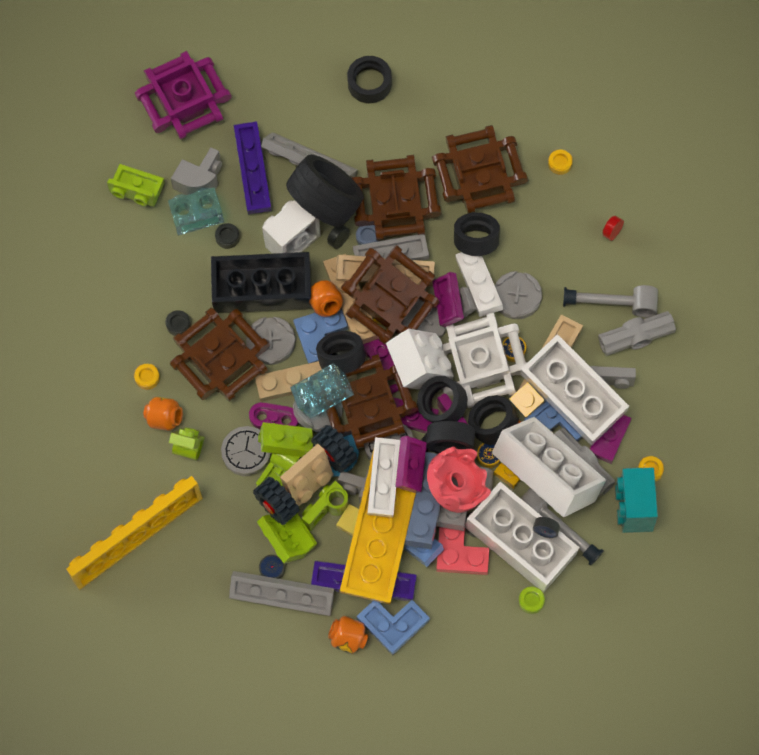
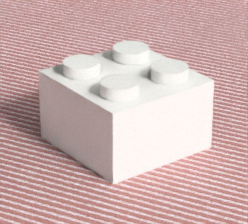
M295 200L288 201L282 207V211L275 217H269L262 227L265 247L272 254L302 252L321 236L319 219L304 210Z
M408 328L386 343L403 387L421 389L433 377L446 376L450 379L454 377L451 363L445 356L442 349V341L436 333Z

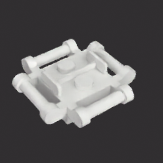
M492 312L487 314V317L457 326H454V324L446 326L449 343L442 344V349L446 357L449 353L453 354L460 380L458 383L466 391L468 408L473 407L479 400L487 396H503L507 394L512 396L516 393L512 376L520 375L521 368L528 363L525 361L518 334L520 330L518 324H509L498 328L495 314ZM502 337H509L516 362L515 365H508ZM501 379L505 380V385L472 394L471 388H482L499 383ZM443 388V392L445 394H447L448 396H453V392L450 388Z

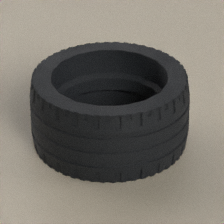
M307 155L299 163L286 183L288 192L304 210L320 221L334 227H342L356 212L364 199V194L360 187L346 172L317 155Z

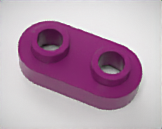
M260 402L254 404L249 411L250 422L258 429H261L263 422L284 425L282 423L284 419L291 420L288 424L289 426L299 425L291 407ZM264 414L267 417L265 420H259L258 416Z

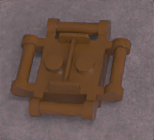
M493 125L485 126L483 130L453 136V134L445 136L449 153H438L432 156L433 164L437 166L444 192L442 195L445 202L462 199L467 213L507 202V204L515 202L511 187L525 184L528 182L526 172H523L514 136H508L503 140L497 141ZM483 139L488 140V144L459 151L456 148L458 145ZM507 150L514 175L510 177L507 176L501 151ZM451 163L458 186L457 190L453 189L446 164Z
M414 154L406 155L407 158L376 162H373V159L366 160L368 177H352L361 191L364 188H369L372 215H367L363 199L361 205L356 210V216H354L355 226L374 225L376 240H383L384 237L412 233L424 235L423 219L439 217L442 214L441 207L437 202L434 182L436 178L435 169L425 168L422 171H416ZM408 167L407 173H404V170L381 172L380 176H375V171ZM425 181L428 207L421 209L418 182Z
M397 245L394 246L385 259L376 250L369 248L365 253V259L349 281H345L341 286V289L354 299L353 304L345 315L350 319L354 318L378 336L379 341L384 345L391 339L395 331L401 334L408 328L417 330L431 309L436 308L440 302L434 295L425 291L426 287L434 279L435 274L431 271H425L402 253V249ZM393 261H398L420 278L419 284L417 285L392 265ZM374 263L378 266L361 291L356 288ZM417 300H422L424 304L407 327L401 323ZM359 309H363L370 316H372L374 319L380 322L383 326L386 327V330L382 328L380 325H378L371 318H369L367 315H365Z
M210 307L205 311L206 315L182 334L178 333L173 337L174 342L183 353L173 358L170 365L174 370H178L197 390V395L201 400H205L217 391L230 402L235 398L234 394L259 374L263 375L268 371L264 363L257 357L269 348L270 343L256 333L244 320L243 314L238 309L233 310L225 320H222L217 312ZM210 323L216 326L191 347L187 343ZM236 324L255 345L251 350L232 330V326ZM190 361L209 384L204 385L186 363Z
M379 354L371 356L372 359L364 361L359 368L352 372L332 374L336 387L324 388L318 392L319 399L324 403L332 428H335L344 437L352 434L357 449L363 448L364 444L375 441V437L385 438L394 434H398V436L405 434L401 418L418 411L417 403L413 401L409 388L403 387L395 365L384 370ZM373 368L376 369L377 373L343 384V378ZM395 379L403 401V405L400 407H396L388 383L389 380ZM340 397L349 424L341 425L333 399Z

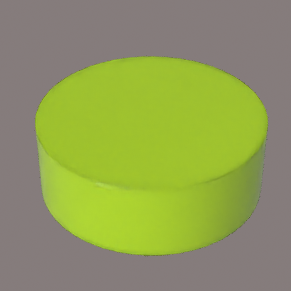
M527 587L521 591L519 606L524 612L535 614L544 606L545 597L539 588Z

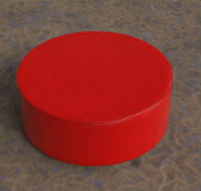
M616 215L612 216L603 228V237L610 241L614 240L620 233L624 220Z

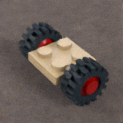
M326 425L311 438L313 448L280 477L283 486L277 480L275 481L274 478L268 477L253 490V494L259 501V504L281 525H285L300 511L299 506L309 501L321 486H325L333 476L331 467L335 471L342 473L357 460V454L354 452L353 447L332 426Z

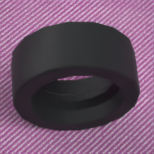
M363 56L356 59L350 65L347 72L348 89L351 95L364 103H376L383 100L389 94L392 87L391 69L387 62L376 56ZM369 69L379 71L384 79L380 87L366 90L356 84V76L360 72Z
M472 212L459 217L454 223V245L462 253L470 256H483L492 253L498 247L500 225L491 215ZM482 231L489 235L482 238H473L465 235V233Z
M351 331L330 333L323 337L316 347L321 369L326 373L334 375L346 374L356 370L364 363L366 357L361 337ZM340 350H351L342 355H331Z
M436 376L429 379L418 393V410L424 419L432 423L438 421H458L467 409L468 398L465 389L461 384L446 376ZM448 387L453 392V402L444 414L436 415L432 412V399L440 389Z
M494 395L479 400L472 407L468 416V423L475 429V437L480 442L496 445L502 430L518 424L519 417L508 399ZM499 411L506 412L504 420L498 426L491 429L481 428L483 420L488 415Z
M457 421L431 423L427 427L426 448L438 454L451 447L463 450L474 449L475 429L471 425Z

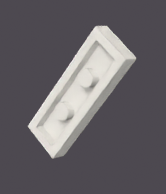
M462 252L455 254L457 264L466 286L471 292L479 317L503 310V304L483 257L470 256Z
M375 437L367 515L393 517L400 440Z

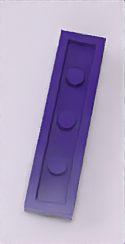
M257 121L233 125L247 213L250 215L272 211Z
M315 561L311 585L334 588V591L340 592L346 565ZM398 572L391 599L409 602L413 600L417 575Z

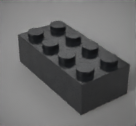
M309 252L211 256L212 305L217 313H230L235 309H238L240 312L312 309L309 303L312 286Z

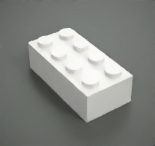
M558 334L521 368L520 375L591 446L628 411L629 405Z
M535 417L502 430L492 451V454L502 464L506 465L520 480L524 481L538 496L544 499L563 517L594 503L606 482L603 476Z
M499 482L490 495L467 518L465 528L544 593L576 556L580 547L560 531L555 538H546L533 531L535 519L542 516L504 484Z

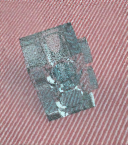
M215 187L210 189L201 188L196 193L181 194L168 200L178 236L224 223ZM204 204H212L210 208H202ZM183 210L189 211L186 215H179V212Z
M334 363L290 387L298 408L310 419L354 395L346 374Z

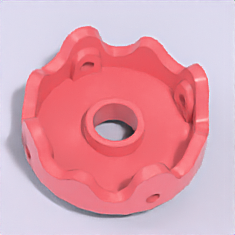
M448 448L437 454L428 466L427 481L429 489L436 501L443 508L451 512L462 513L469 511L485 500L491 493V490L485 486L487 471L475 464L477 452L474 449ZM452 477L457 480L458 487L453 484Z

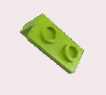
M119 164L113 179L109 178L107 182L109 191L113 196L120 199L125 197L133 200L138 205H150L155 207L165 184V180L162 177Z
M263 422L258 435V442L261 443V452L303 457L313 448L311 438H313L312 428Z
M298 513L285 525L278 523L270 514L262 516L257 521L263 534L267 537L283 563L303 559L317 545L316 540Z

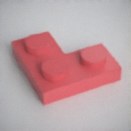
M439 527L438 542L443 545L444 550L437 556L436 572L488 575L489 548L464 546L465 528L464 531Z

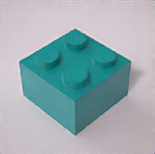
M654 468L623 469L621 477H617V485H615V499L620 500L619 509H617L616 514L617 525H622V533L653 532L658 518Z

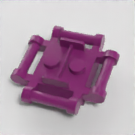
M185 51L180 53V57L154 69L148 68L144 70V74L150 84L137 89L135 96L146 109L153 122L152 127L155 133H161L167 127L173 125L177 136L181 140L187 137L186 134L211 122L215 121L217 123L223 120L216 104L229 101L232 95L222 84L210 57L194 62L188 52ZM201 71L206 72L216 93H211L200 73ZM156 94L167 116L160 117L150 99V95ZM207 108H209L210 111H211L210 113H208V114H206V115H204V116H202V117H200V118H197V119H195V120H193V121H191V122H189V123H187V124H185V125H182V124L180 123V121H182V120H183L184 123H186V122H188V121H190V120H192V119H194V118H196V117H199V116L203 115V114H204V110L207 109Z

